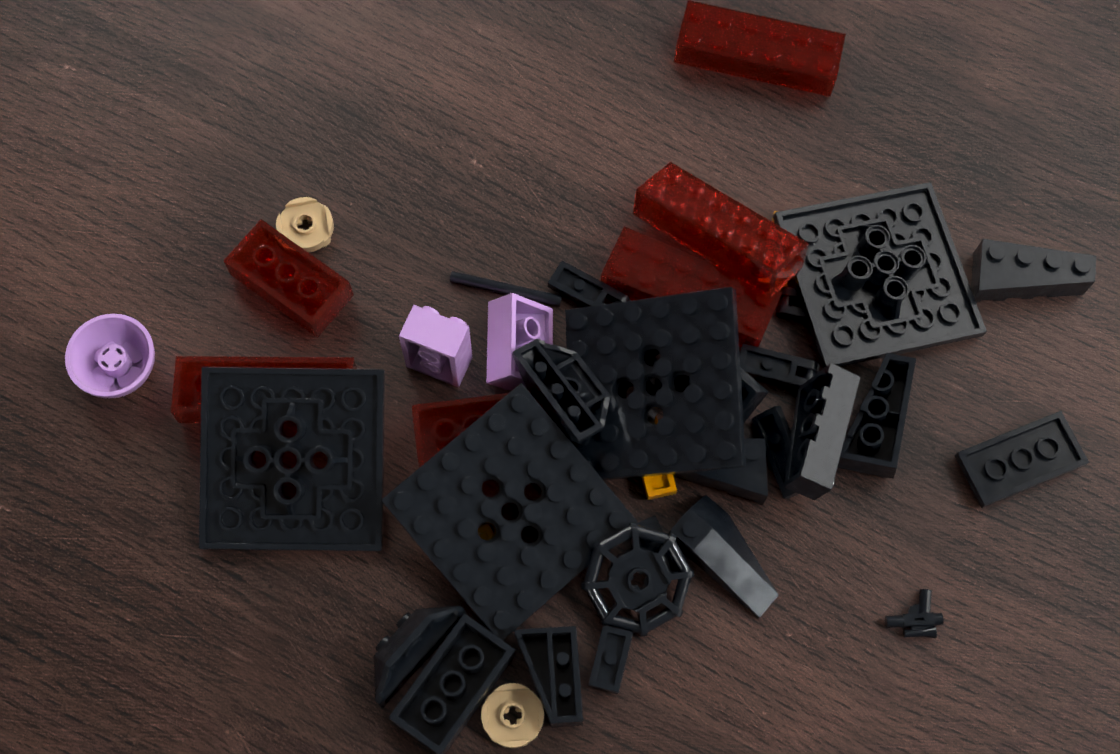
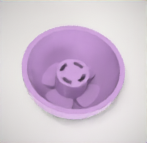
M105 314L85 322L70 338L65 353V365L71 380L84 392L100 398H118L136 391L148 379L155 360L154 344L147 329L136 319L122 314Z

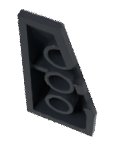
M707 495L695 503L670 530V532L676 535V542L681 551L756 617L760 618L779 596L730 515Z

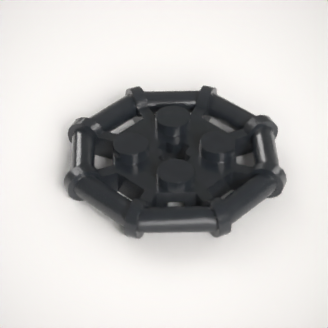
M629 522V526L600 542L596 541L592 545L594 550L585 579L581 582V589L586 591L600 618V624L634 632L643 637L647 636L648 632L676 616L681 617L691 578L694 577V570L689 567L678 546L676 535L672 532L667 534L637 525L636 522ZM639 538L658 543L660 546L655 552L640 548ZM631 539L630 549L617 556L609 552L612 548ZM667 551L677 571L670 572L662 558ZM605 556L611 561L607 570L606 580H597ZM636 572L639 574L645 573L646 578L642 580L644 585L640 588L636 584L631 585L633 574ZM678 579L672 602L666 599L668 584L670 585L671 580ZM599 588L609 589L615 601L611 608L607 607L598 590ZM661 603L667 607L646 619V612ZM621 608L638 612V621L619 616L617 613Z

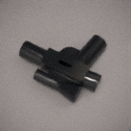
M920 589L919 604L912 605L908 610V614L885 616L886 628H910V630L903 631L904 637H929L936 639L937 630L935 626L943 625L944 619L942 613L930 612L932 591Z

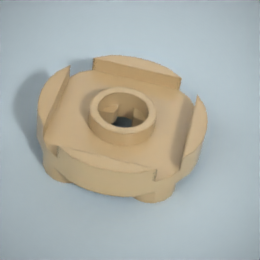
M310 197L296 198L285 205L286 208L282 211L281 215L280 213L278 214L276 219L277 232L281 241L290 251L308 253L325 247L330 243L334 230L333 218L328 207L318 203L316 199ZM303 220H307L309 224H312L307 230L298 228V226L302 225Z
M509 683L501 685L489 695L483 704L481 712L483 728L490 739L502 747L520 748L526 746L537 738L543 726L544 708L542 702L533 691L522 684ZM510 707H515L516 712L522 713V718L517 719L514 725L510 724L509 720H504V714L509 713Z

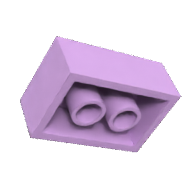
M413 305L399 334L406 367L459 387L473 358L469 326L457 317H450L449 319L439 315L437 310L429 306L421 308Z

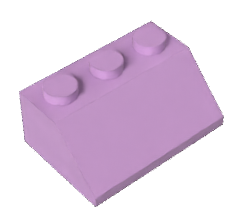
M514 293L488 302L486 383L506 390H514L521 383L525 387L512 352L535 339H540L547 344L553 345L552 308Z

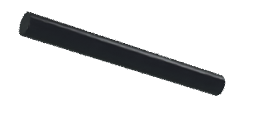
M452 271L450 275V282L506 295L514 293L532 301L560 307L562 300L561 295Z

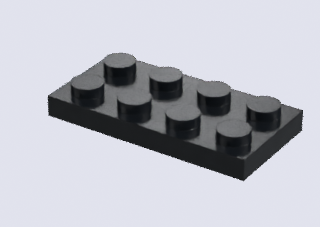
M1062 411L955 454V458L981 508L1079 469L1089 463Z

